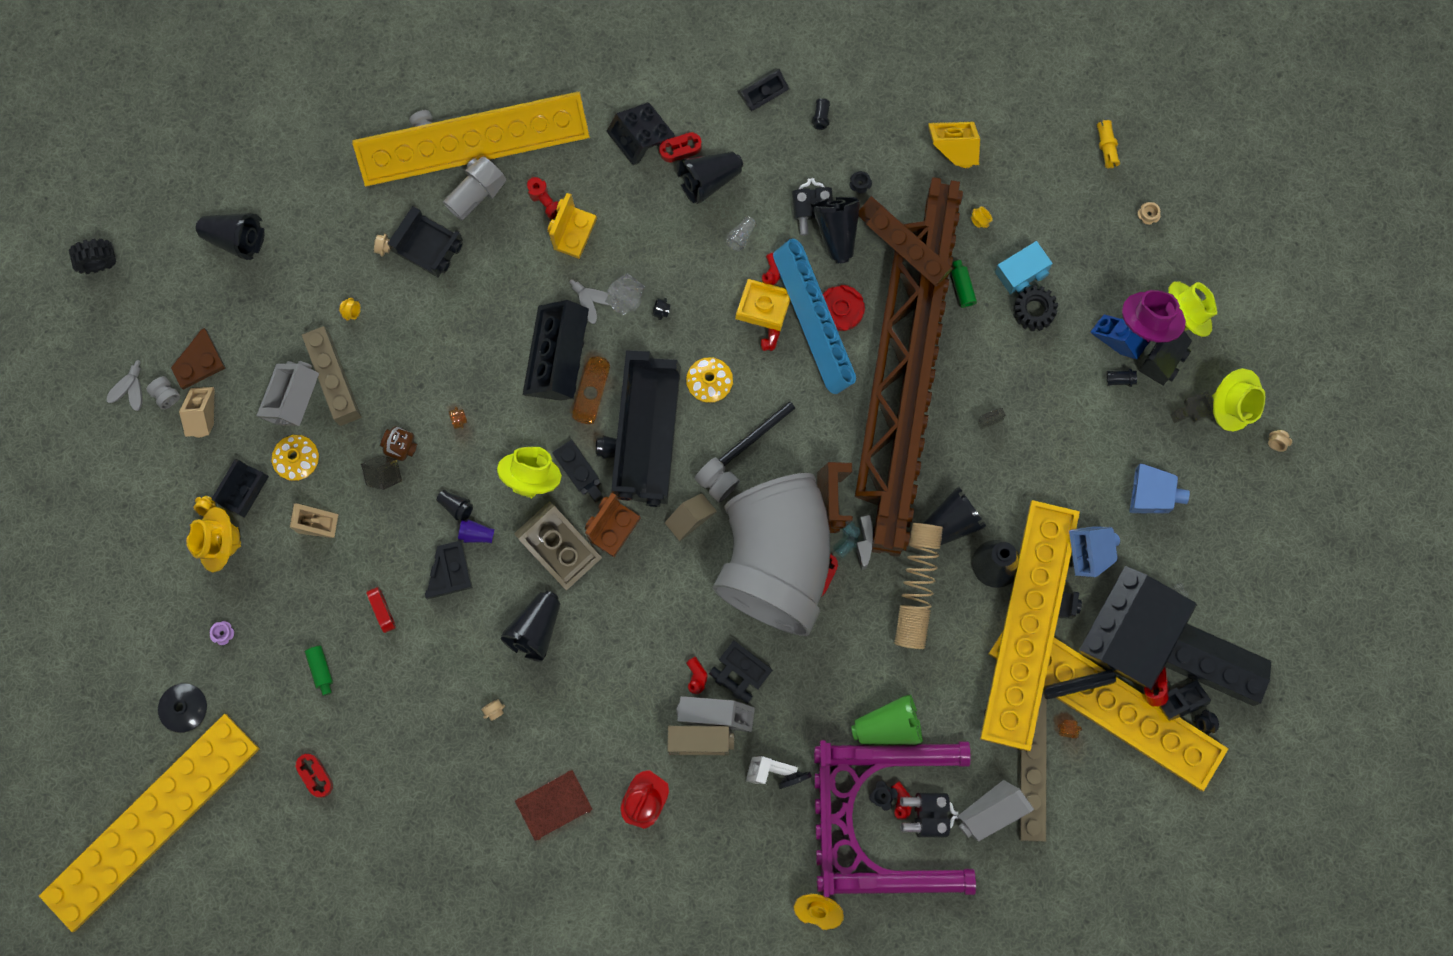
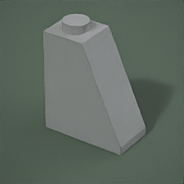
M681 696L680 703L677 706V721L699 726H726L730 730L752 732L755 707L732 700Z
M1002 780L960 813L957 818L962 823L959 825V828L967 838L971 836L979 842L1027 815L1034 808L1019 788Z

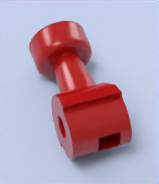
M538 177L530 178L527 182L530 199L540 201L546 207L545 214L550 220L555 219L558 214L557 206L559 201L553 202L548 194L545 180L542 181Z

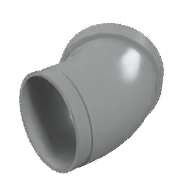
M799 473L780 477L752 487L733 497L725 504L724 508L729 516V523L733 532L734 548L731 562L724 564L713 586V590L728 604L750 617L787 633L808 636L820 614V608L817 605L823 593L828 574L830 530L827 511L814 474Z

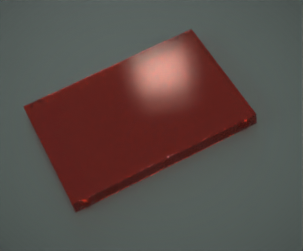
M573 770L567 771L566 774L515 801L535 841L593 810Z

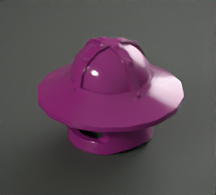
M1159 290L1138 292L1130 295L1123 303L1122 316L1126 325L1135 334L1147 340V342H1170L1179 338L1185 330L1186 319L1180 309L1178 300L1170 293Z

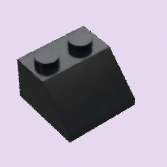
M1184 331L1179 338L1173 341L1156 342L1139 372L1163 386L1168 380L1172 382L1179 372V369L1176 368L1180 361L1184 363L1191 353L1188 347L1192 340Z

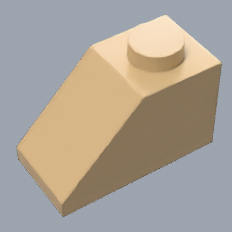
M214 387L190 388L179 411L185 437L194 436L200 438L210 434L214 425Z

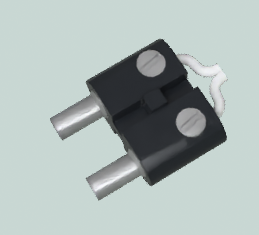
M814 178L808 179L807 183L802 184L799 189L792 191L794 219L799 220L800 235H808L807 220L816 218L813 211V203L827 198L828 201H833L832 188L824 187L822 183L815 182ZM811 182L815 186H820V188H815L812 190H810V188L803 189L804 187L809 186Z
M918 792L915 798L901 797L900 799L901 806H915V812H917L915 823H901V832H915L917 837L947 838L949 836L954 820L958 819V812L954 811L947 793ZM951 811L955 816L951 819L947 818V812Z

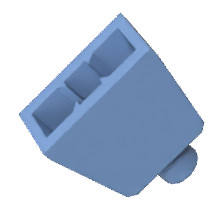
M1139 464L1135 469L1130 513H1170L1174 509L1175 503L1187 505L1190 491L1177 488L1178 477L1176 475L1145 464Z
M1094 526L1069 531L1075 576L1097 577L1117 561L1116 546L1120 544V538L1114 533L1112 527Z

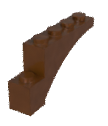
M872 196L860 208L858 216L866 225L936 287L953 269Z

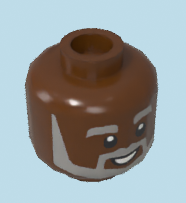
M395 426L391 430L387 429L385 431L380 447H383V453L386 456L398 461H404L408 456L413 457L418 444L414 443L415 436L412 432Z

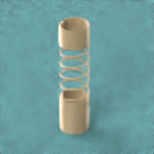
M912 523L909 546L933 553L935 556H908L907 558L934 568H907L905 571L933 581L903 582L906 585L928 591L931 594L901 595L929 606L900 605L894 644L906 648L925 649L931 612L929 608L932 606L930 603L914 597H926L934 593L927 588L914 584L934 583L935 579L915 571H934L937 567L915 558L939 557L938 553L926 548L940 549L941 534H943L942 529L944 528L929 524Z

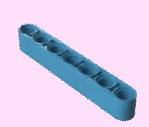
M789 239L775 250L773 254L774 261L825 386L831 393L839 394L855 383L856 375L805 250L798 240Z

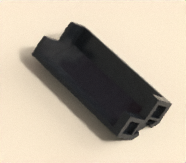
M626 350L611 491L620 500H634L646 503V506L660 507L661 504H668L681 366L678 360L654 359L650 351Z

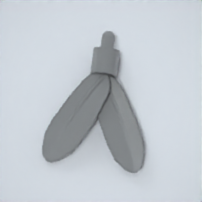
M573 279L569 281L572 289L579 294L581 305L589 308L588 321L591 324H595L597 321V313L593 302L603 305H613L616 303V299L609 293L585 288Z
M139 360L135 361L134 366L131 365L129 375L123 377L110 390L107 396L108 403L118 401L128 392L131 407L135 411L140 410L143 397L138 378L141 370L139 368Z

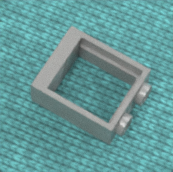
M287 361L286 364H276L257 417L275 425L300 426L319 373L312 370L310 364L298 361V364Z

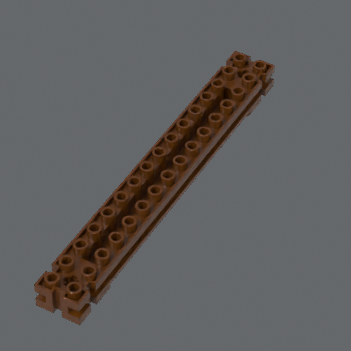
M932 177L927 195L924 220L904 225L952 267V251L956 241L955 231L958 226L960 215L958 211L963 191L959 190V181L951 180L950 185L942 184L940 178ZM894 250L855 497L878 505L871 552L879 554L886 552L890 553L891 556L900 557L901 552L906 551L910 540V532H906V527L909 528L913 520L914 508H910V504L914 503L918 485L913 483L917 481L920 474L921 461H917V458L921 457V452H923L925 438H921V435H924L928 423V415L924 414V412L928 411L931 403L932 392L928 390H931L936 369L931 367L935 366L939 352V346L935 345H938L943 324H941L945 312L946 301L944 300L949 287V274L936 287L920 273L917 285L902 264L906 259ZM901 277L909 300L894 315L899 278ZM914 310L907 351L893 331L892 326ZM890 341L900 364L883 381ZM904 374L896 417L881 395V392ZM880 406L889 431L872 448ZM893 440L887 483L885 485L870 460ZM868 472L877 491H865Z

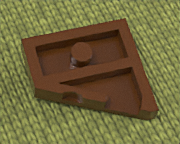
M203 328L171 369L180 387L184 390L225 369V366L208 331Z

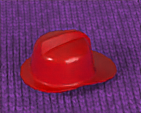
M650 770L637 774L631 781L622 800L621 815L624 821L643 829L653 825L669 794L668 783Z

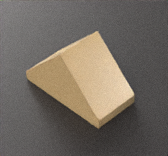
M295 503L290 528L298 534L334 538L338 514Z

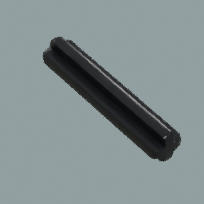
M1108 670L1046 685L1043 688V694L1045 699L1048 700L1114 684L1116 676L1113 670Z

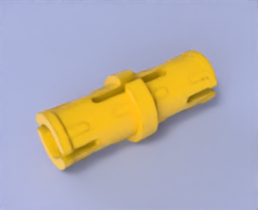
M1104 120L1102 121L1103 126L1101 122L1097 124L1100 136L1099 148L1103 151L1105 167L1114 168L1113 163H1115L1116 167L1120 165L1116 148L1118 142L1114 138L1112 122Z

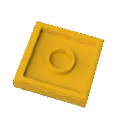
M748 279L735 319L781 331L791 301L787 290Z

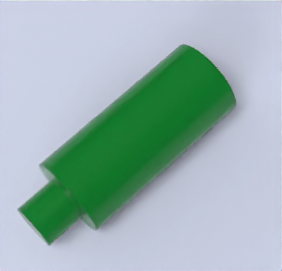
M961 260L954 261L952 263L954 270L951 271L960 306L961 308L977 304V299L968 268L963 267Z
M315 646L305 650L315 688L321 690L322 696L331 694L330 685L333 684V680L322 646Z

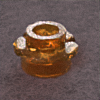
M455 406L454 410L448 411L454 429L460 427L463 429V424L467 423L463 409L458 410L457 406Z
M1065 719L1063 723L1057 726L1059 728V735L1062 737L1079 738V731H1082V727L1078 726V722Z

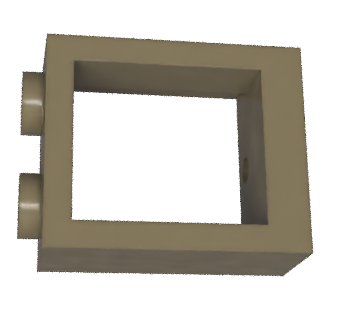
M668 726V753L670 755H729V750H734V733H729V727Z

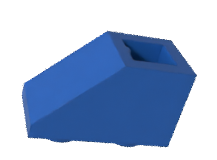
M1105 314L1091 330V334L1116 352L1134 359H1138L1151 342H1147V340L1135 334L1126 325L1124 319Z

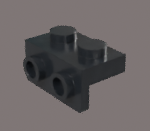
M235 459L213 495L212 501L245 518L269 476Z

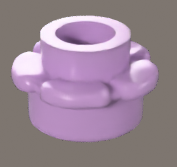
M226 621L217 622L210 629L211 640L219 645L227 644L234 636L231 624Z

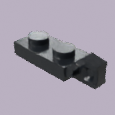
M572 439L552 452L582 495L589 493L595 503L603 498L597 488L601 484L599 477Z

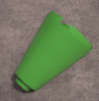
M905 695L856 719L855 725H852L854 740H859L860 744L922 743L921 725L917 719V709L912 695Z

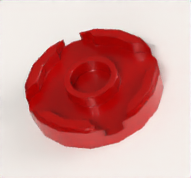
M847 285L833 286L823 293L837 331L850 330L861 322L865 313V306L861 294L855 288Z

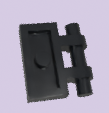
M733 640L719 658V661L726 667L721 672L714 666L709 675L716 679L715 683L719 686L723 685L733 693L732 696L736 699H742L748 704L753 695L747 692L746 689L751 685L759 690L773 670ZM732 671L743 679L740 685L729 678Z

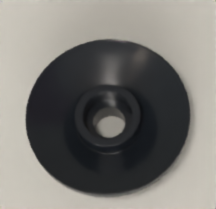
M185 683L174 685L166 690L158 704V716L161 723L167 729L177 733L189 732L198 727L204 720L207 712V701L203 692L196 686ZM179 703H182L183 709L182 711L178 712L176 710V706Z

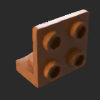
M611 493L609 497L606 496L599 505L600 511L596 517L592 516L585 526V534L592 544L615 557L641 517L620 504L617 495Z

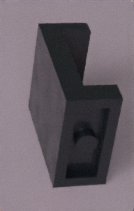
M412 206L387 244L395 254L439 278L441 273H445L449 269L450 259L454 253L458 254L462 249L463 239L459 232L455 231L453 233L423 216L421 210Z

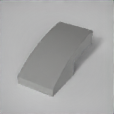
M870 515L860 517L859 520L864 541L857 542L856 544L861 570L867 568L872 551L873 531Z

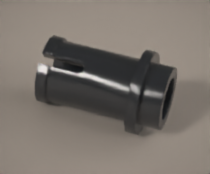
M827 99L816 100L815 116L812 118V124L817 130H825L830 123L828 119L830 101Z
M1131 368L1128 371H1107V386L1128 385L1132 387V385H1137V371H1132Z

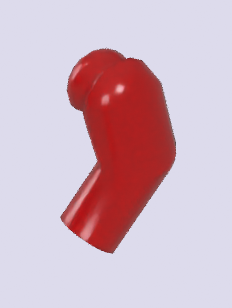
M774 252L766 256L770 268L766 274L762 275V281L765 284L775 285L781 277L774 261Z
M768 328L769 338L761 339V349L763 351L770 350L771 352L776 348L780 331Z
M693 657L686 663L693 673L691 681L688 683V690L692 694H699L705 689L708 674L697 657Z
M899 781L891 788H895L898 791L894 815L897 819L903 820L910 816L912 806H901L900 799L901 797L912 796Z

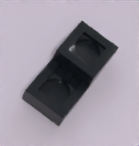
M1195 680L1180 689L1176 687L1169 691L1168 701L1159 707L1170 721L1210 704L1211 699L1200 683Z

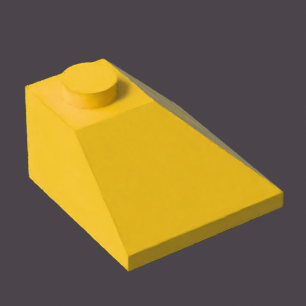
M974 122L928 123L933 145L955 166L970 168L973 165H979L980 137Z

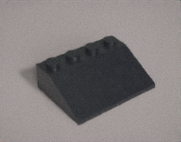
M1125 566L1079 651L1084 657L1106 670H1113L1115 674L1152 690L1192 616L1197 603L1152 577Z

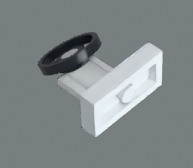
M759 756L752 757L746 781L755 784H766L770 771L784 775L782 781L778 783L779 789H783L807 780L812 775L810 771L801 773L799 770L797 771L798 767Z

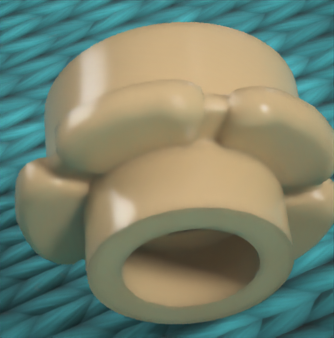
M1153 202L1142 204L1141 209L1138 210L1139 219H1142V222L1147 225L1158 222L1161 217L1160 207Z
M384 234V236L377 235L375 239L374 253L380 254L381 257L385 253L390 252L387 244L390 239H388L387 234Z
M1277 430L1269 434L1268 445L1276 451H1286L1288 446L1292 445V439L1289 438L1290 436L1286 431Z
M499 699L487 704L481 709L485 715L483 718L489 717L492 721L504 714L502 709L505 705H502Z

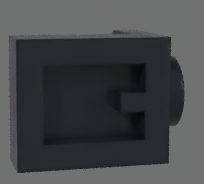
M1063 592L1058 617L1073 619L1076 617V614H1080L1082 600L1078 599L1079 592H1073L1072 594Z

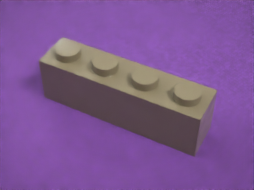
M323 326L302 334L313 367L319 373L318 380L334 421L339 426L362 418L330 333Z

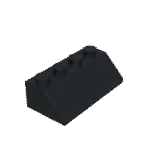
M570 300L538 306L522 395L559 401L574 399L589 308Z
M1187 624L1165 667L1251 706L1261 704L1269 685L1272 661Z

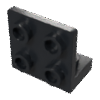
M650 103L616 113L606 131L632 165H636L642 160L648 148L675 137V134Z

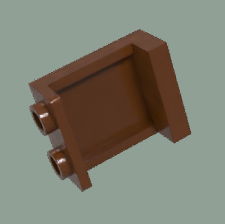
M828 462L817 472V487L820 489L827 511L830 533H839L840 529L846 528L853 521V516L839 515L838 482H842L852 473V463Z

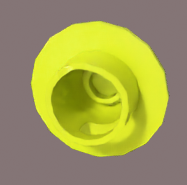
M1180 281L1171 283L1168 287V293L1172 294L1179 302L1180 309L1186 319L1184 331L1190 330L1200 337L1209 336L1212 332L1211 318L1218 313L1212 292L1200 282H1196L1190 287ZM1195 288L1203 292L1206 299L1202 301L1196 294Z
M1241 368L1232 371L1217 387L1216 392L1212 395L1214 399L1213 414L1217 424L1223 430L1234 432L1261 418L1266 396L1259 377L1252 370Z
M541 447L518 448L513 454L506 455L501 459L497 467L499 479L506 486L512 488L513 492L531 499L536 494L553 491L559 486L562 477L559 468L552 462L551 455Z

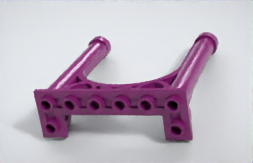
M820 740L819 746L814 748V763H819V773H815V789H820V799H815V814H820V824H816V840H821V850H816V864L821 866L822 876H817V892H822L824 897H829V894L964 892V895H975L976 877L974 869L893 871L878 866L865 855L859 846L852 820L856 795L870 775L887 767H969L971 759L969 741H959L958 744L831 746V743H826V740ZM850 765H874L860 777L849 767ZM830 766H838L830 774ZM840 771L848 772L855 783L847 793L839 792L835 786V777ZM831 791L838 798L844 799L849 797L848 802H843L842 808L836 814H831ZM845 813H846V824H845V822H843L842 820H840V818L843 817V816L845 815ZM831 824L839 826L843 836L848 834L850 841L846 839L840 840L832 848ZM842 845H849L857 854L853 864L847 868L840 866L837 861V850ZM862 861L877 873H852V871ZM832 865L835 867V869L840 871V873H833Z

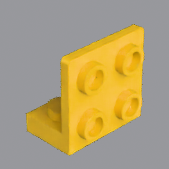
M566 193L565 198H561L558 203V214L555 220L552 219L550 221L548 233L554 250L580 259L597 216L575 208L572 194Z

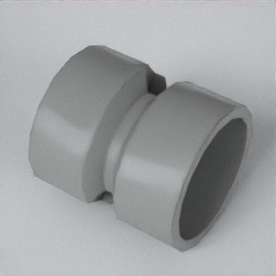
M716 457L704 465L694 478L701 487L705 489L710 488L709 494L718 503L722 502L732 493L740 483V480L731 471L725 472L724 464Z

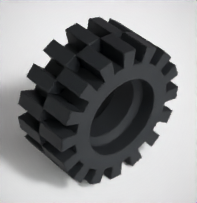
M96 238L91 239V241L83 240V243L77 242L75 243L76 246L72 245L71 249H69L72 267L75 272L81 274L84 272L85 274H90V272L98 273V271H104L105 268L110 269L116 264L113 245L109 240L99 239L96 241Z
M1032 286L1031 289L1027 287L1024 292H1020L1013 307V311H1015L1013 315L1014 318L1018 319L1017 323L1019 325L1023 324L1022 328L1027 329L1028 327L1031 328L1030 331H1035V329L1041 331L1053 322L1058 312V302L1055 303L1057 298L1055 295L1051 296L1052 292L1050 290L1046 292L1044 291L1045 287L1041 286L1040 289H1037V286ZM1031 301L1040 302L1044 307V313L1038 317L1030 315L1027 311V304Z

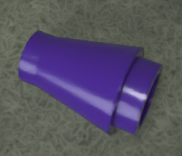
M469 519L468 521L462 520L458 539L464 540L463 543H492L495 529L488 528Z

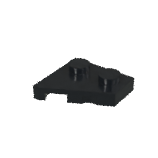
M460 540L437 546L434 557L435 562L430 572L431 578L428 589L425 592V598L428 600L472 589L463 542Z

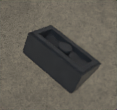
M773 69L737 92L752 112L788 91L789 87L780 69Z

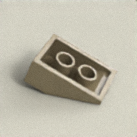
M550 501L514 533L519 541L566 591L602 558Z

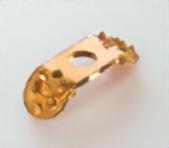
M591 357L586 364L572 413V418L581 424H594L610 370L609 362L603 357ZM594 387L597 390V397L592 400L587 399L584 396L585 388Z

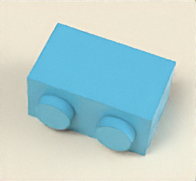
M1036 241L998 264L995 273L1011 295L1015 291L1018 293L1023 292L1025 288L1030 286L1029 283L1033 280L1041 281L1050 274L1049 270L1053 263Z

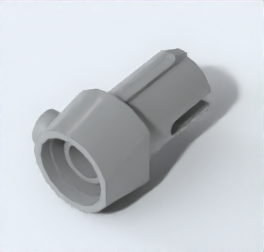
M484 156L479 160L472 159L468 163L467 169L464 170L467 177L443 201L446 208L461 221L487 196L493 199L507 180L504 174Z

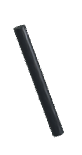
M789 401L718 460L726 466L791 413L795 406Z

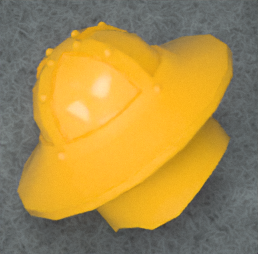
M219 507L209 509L203 519L194 520L190 524V532L186 540L187 547L192 556L200 559L205 569L210 572L222 570L227 564L229 557L241 547L238 527L231 524L228 514Z

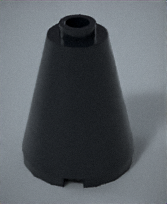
M734 152L687 158L677 163V175L683 178L684 183L681 184V187L687 198L692 203L697 202L698 204L742 172L743 161L740 155H736Z
M836 197V200L828 201L827 198L813 203V211L829 257L838 264L849 262V258H852L854 255L860 207L859 200L856 197Z
M253 213L202 216L196 223V232L201 239L245 260H252L253 257L251 256L254 253L258 254L260 252L265 236V230L261 228L259 222H263L261 217Z
M957 487L923 523L944 528L942 529L943 534H941L942 541L940 545L987 527L984 522L978 523L982 518L965 494L960 497L959 493L962 492L960 487Z
M990 540L983 543L975 551L972 560V567L977 579L984 585L993 588L1005 587L1014 581L1018 568L1019 554L1012 544L1005 541Z
M550 591L540 592L503 631L501 641L516 653L519 650L527 653L525 658L542 662L544 657H546L561 605L558 601V596Z

